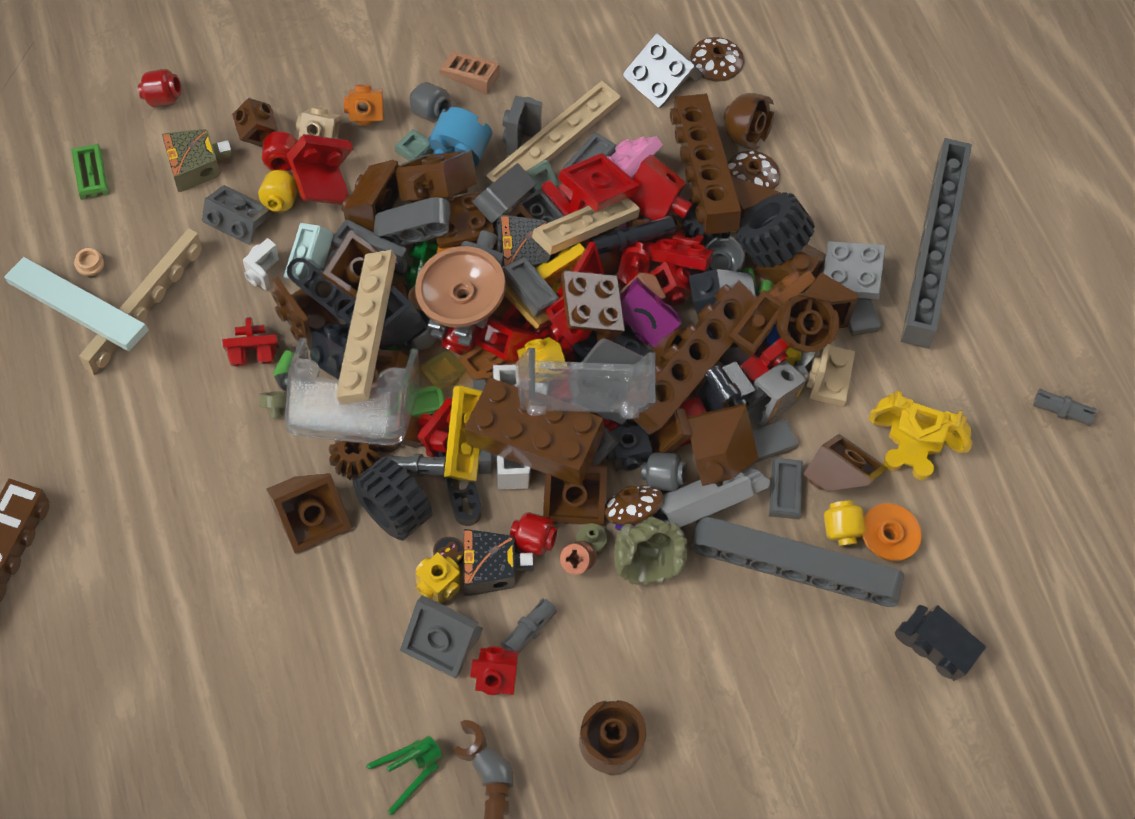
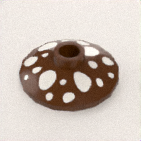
M710 37L699 41L693 47L690 55L691 63L704 73L702 77L715 82L726 81L735 77L741 71L743 64L742 52L738 46L730 40L720 37Z
M753 150L742 151L732 156L727 162L732 176L773 190L778 185L780 176L778 166L771 157L762 152Z
M648 485L629 486L609 499L605 505L604 513L607 520L613 524H636L656 514L662 507L664 498L661 491L656 487Z

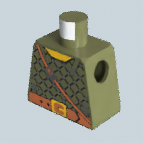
M206 129L162 134L178 192L218 177L220 172L217 160L232 157L229 141L226 140L212 144Z

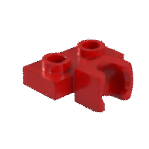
M677 231L672 239L657 240L650 250L649 260L662 263L667 261L678 266L706 270L712 261L713 250L705 249L703 235L687 238L683 236V232Z
M781 338L766 349L759 358L754 355L753 358L750 357L740 366L752 386L757 378L788 358L786 352L790 347Z

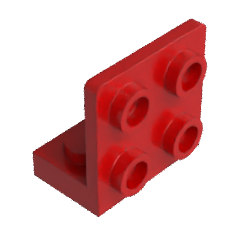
M303 134L287 153L300 195L304 201L343 205L345 198L350 196L339 168L353 150L349 140Z

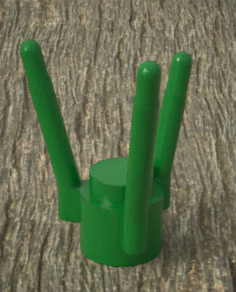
M427 736L421 741L418 739L409 746L378 758L366 765L367 769H373L402 757L388 765L387 771L391 772L410 761L413 762L417 769L425 768L388 810L389 815H393L429 774L439 768L436 761L441 759L443 755L431 736Z

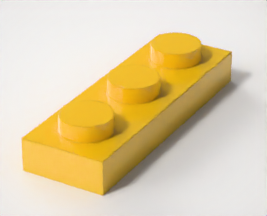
M456 386L453 389L444 477L473 482L477 479L480 449L467 444L464 427L482 393L481 390L464 386Z

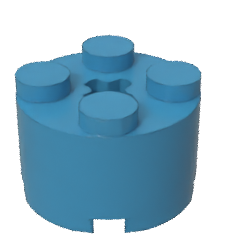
M450 107L447 112L445 109L442 110L429 136L428 143L434 150L433 154L471 150L475 167L479 164L492 137V129L486 122L484 126L477 122L479 117L474 113L462 108Z

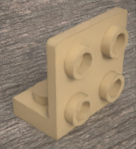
M827 344L823 350L815 352L811 360L813 365L806 387L811 388L809 399L844 407L855 351Z

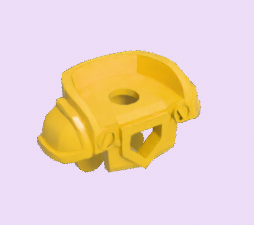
M899 390L890 393L888 397L882 398L869 413L868 420L873 425L891 426L889 437L898 445L897 449H891L886 453L884 465L890 471L899 470L903 464L913 467V476L920 481L927 480L934 471V465L927 459V456L941 453L943 444L958 453H968L973 444L971 440V427L967 423V418L963 416L964 411L959 410L955 414L932 409L902 397V392Z

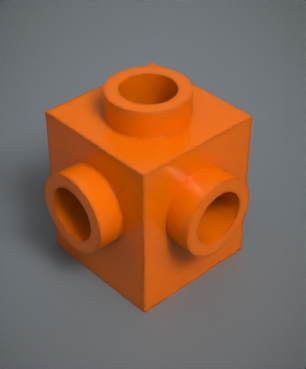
M368 84L355 85V89H350L349 97H344V113H349L350 121H356V125H372L373 121H383V89H371V85ZM364 102L368 107H362L360 103Z

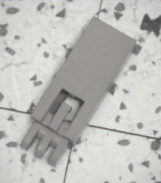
M754 467L742 471L731 480L702 486L701 480H698L663 495V504L657 511V517L662 521L678 524L679 527H682L753 497L755 493L767 489L770 485V480Z

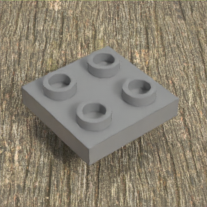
M828 241L823 274L857 293L858 298L880 299L885 245Z

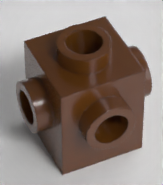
M248 98L232 114L241 141L262 147L266 136L278 131L273 110L270 104Z

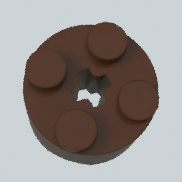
M621 700L601 701L593 705L586 712L580 730L579 747L585 761L595 770L612 776L632 768L641 757L646 740L643 716L633 705ZM607 734H608L609 736H613L614 734H617V735H618V740H616V739L609 740V739L607 738Z

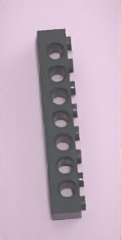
M944 138L939 151L900 342L929 348L936 334L972 144Z

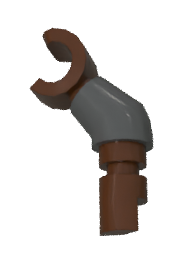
M463 720L460 722L463 731L466 734L475 735L476 739L471 747L464 749L457 746L453 752L461 760H473L472 764L482 778V785L486 787L485 795L489 796V800L485 801L484 819H504V815L509 814V801H506L505 797L509 796L510 787H513V771L510 763L491 747H487L486 737L478 724L470 720Z

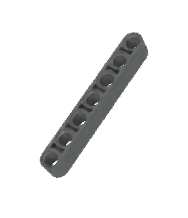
M703 517L697 520L690 546L693 552L702 556L877 605L895 607L899 604L904 581V573L900 570L723 520Z

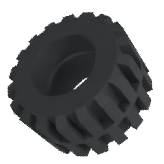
M782 192L765 198L754 205L740 220L739 231L735 233L737 234V240L756 265H759V267H773L791 259L811 240L810 237L814 233L815 224L794 194Z
M387 457L380 458L353 482L357 498L370 517L386 533L398 540H405L432 517L430 502L422 488L401 465Z

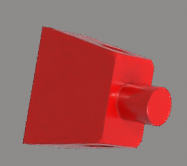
M650 154L641 162L633 178L640 185L638 194L629 197L640 208L639 215L652 220H658L669 216L672 211L685 219L693 205L691 202L680 197L686 184L685 181Z

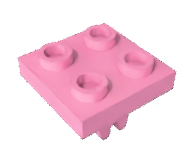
M642 136L631 141L626 139L619 143L615 148L616 152L607 158L633 179V175L637 172L641 162L650 154L654 155L663 144L657 136L648 138Z

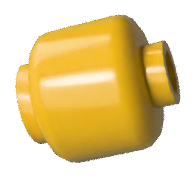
M275 170L265 175L258 191V196L262 205L266 206L269 210L285 212L293 206L299 189L295 178L289 172Z
M853 500L829 504L830 509H827L823 516L827 538L831 541H838L839 546L857 544V538L862 537L866 531L862 508L854 505Z

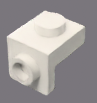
M267 238L261 244L255 245L249 252V255L243 259L244 275L252 285H259L264 290L270 287L266 271L279 260L276 244Z

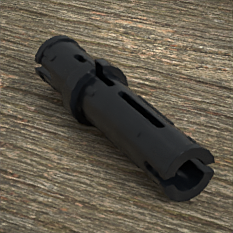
M669 215L631 228L614 229L612 233L590 238V242L596 243L599 255L617 249L618 251L626 250L627 246L637 242H644L675 233V223Z

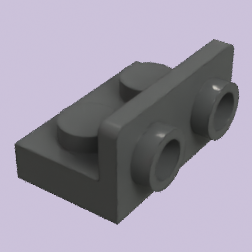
M223 185L205 198L202 222L246 244H250L253 242L255 229L270 218L271 210L262 205V203Z

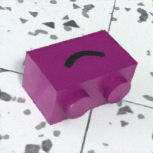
M637 277L620 294L624 326L629 324L636 331V337L645 345L650 343L653 347H656L663 337L673 332L681 324L680 315Z

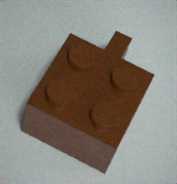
M471 150L422 155L398 165L395 172L401 201L412 200L413 203L434 197L450 201L454 199V195L465 194L468 192L467 188L478 184Z

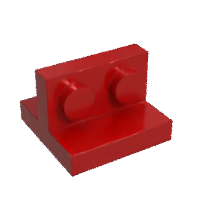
M603 153L560 170L558 178L573 192L568 214L590 206L595 212L638 194L640 186Z

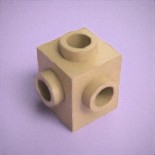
M311 106V109L302 112V115L298 116L296 122V131L299 132L298 140L303 134L338 139L341 115L328 113V108Z

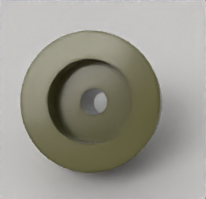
M273 391L259 394L260 407L269 408L270 418H281V407L290 406L289 392Z
M585 524L578 530L576 542L587 541L592 544L596 554L599 555L606 547L607 534L598 524Z

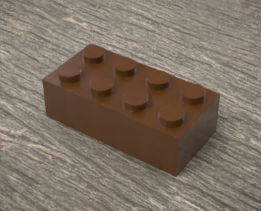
M489 377L464 427L467 444L581 486L604 436V422L600 416Z

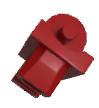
M637 242L627 246L626 250L623 251L617 273L618 284H620L622 289L639 273L647 274L651 261L649 260L650 250L655 243Z
M252 317L245 319L246 326L235 327L236 336L246 335L247 337L222 339L223 348L227 352L231 366L247 365L246 350L256 349L259 364L275 363L279 339L276 334L255 336L254 334L265 333V325H254Z
M447 398L432 415L423 413L418 418V423L422 429L418 432L419 435L417 437L425 446V453L429 457H435L438 452L447 453L452 407L451 398Z

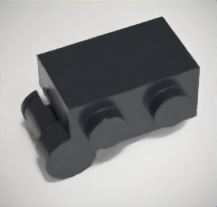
M737 362L724 367L717 365L706 372L704 376L707 380L696 397H700L707 412L744 403L746 407L749 405L748 400L755 392V389Z
M918 605L907 622H902L894 632L895 636L901 643L911 647L919 656L929 659L936 665V670L942 676L953 681L965 676L986 649V646L939 605L930 609L927 615L925 612L928 608Z

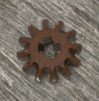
M346 428L344 431L345 437L335 435V444H330L329 453L331 454L329 457L330 465L336 466L335 471L338 476L346 472V477L349 480L352 479L354 474L360 476L380 459L378 454L380 450L379 444L373 442V435L371 433L363 435L360 428L356 430L355 434H351Z

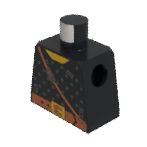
M464 529V596L511 589L514 587V571H533V552L514 553L513 536Z

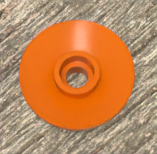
M883 503L874 506L865 515L866 531L862 537L867 547L876 556L887 561L896 562L908 559L918 550L922 537L921 528L917 519L906 508L893 503ZM884 533H889L892 540L888 539Z

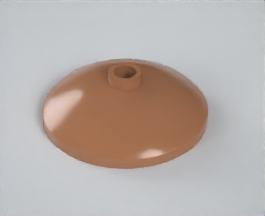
M458 246L437 253L425 263L418 274L415 292L420 308L431 320L444 326L465 327L481 322L498 308L504 297L506 282L501 265L491 254L476 247ZM462 295H468L466 298L460 299Z

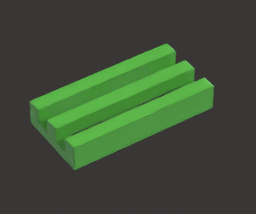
M94 144L71 149L80 199H87L86 195H91L92 198L98 197L97 193L108 195L109 191L100 145ZM90 152H95L100 185L95 183ZM79 154H84L90 187H84Z

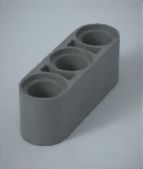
M517 163L472 202L492 224L500 215L536 185V182Z
M434 197L379 212L375 215L374 235L399 246L443 236L449 231L450 203L446 199Z

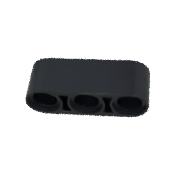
M295 258L289 262L287 266L289 279L333 315L343 320L337 312L342 309L344 300L349 299L352 301L354 298L321 276L324 269L309 258ZM302 262L309 268V274L305 279L299 278L296 274V268ZM323 281L329 282L332 287V292L328 297H323L319 292V285Z

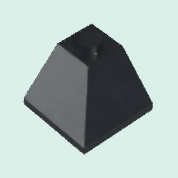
M715 269L689 276L692 299L697 315L707 304L713 305L717 299L714 295L725 284L731 286L740 280L756 296L752 273ZM724 310L725 316L729 318V314ZM707 330L708 336L713 339L711 332Z
M392 284L380 345L405 344L427 326L414 305ZM356 298L337 312L349 326L351 325Z

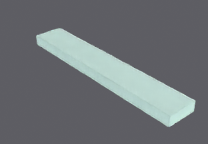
M25 257L4 276L10 285L127 351H130L149 331L147 326L141 321Z

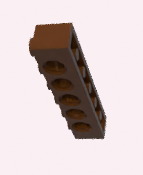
M706 93L676 96L674 108H670L671 125H676L675 140L677 144H681V162L687 165L685 167V176L687 183L692 184V203H697L698 224L702 223L705 235L739 231L741 209L708 95Z
M740 280L731 286L725 284L714 295L717 299L713 305L707 304L697 316L700 320L697 324H690L681 333L680 337L683 340L679 345L673 344L663 354L666 360L661 366L656 364L645 375L648 381L643 387L638 385L627 396L630 402L623 410L648 434L662 428L704 378L706 372L715 365L734 342L729 338V335L757 299ZM724 310L729 314V318L725 316ZM707 330L711 332L713 339L708 336ZM689 349L694 352L696 360L691 357ZM672 370L677 373L678 380L673 377ZM654 390L660 394L661 401L656 399Z

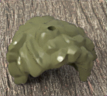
M649 517L647 520H643V523L637 525L625 524L617 535L614 545L616 548L614 551V566L618 576L623 577L624 580H629V583L632 585H638L641 582L643 585L655 582L663 584L666 578L671 579L673 575L678 576L685 567L687 560L686 545L688 542L684 538V533L680 530L678 524L665 522L654 517Z

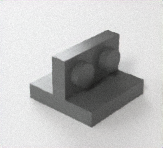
M422 595L416 602L400 651L456 679L462 671L468 652L479 640L483 628L478 626V622Z

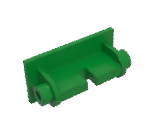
M428 240L413 244L410 251V257L413 258L412 265L408 267L404 279L405 282H408V294L416 285V280L422 267L430 258L437 254V241L427 242Z

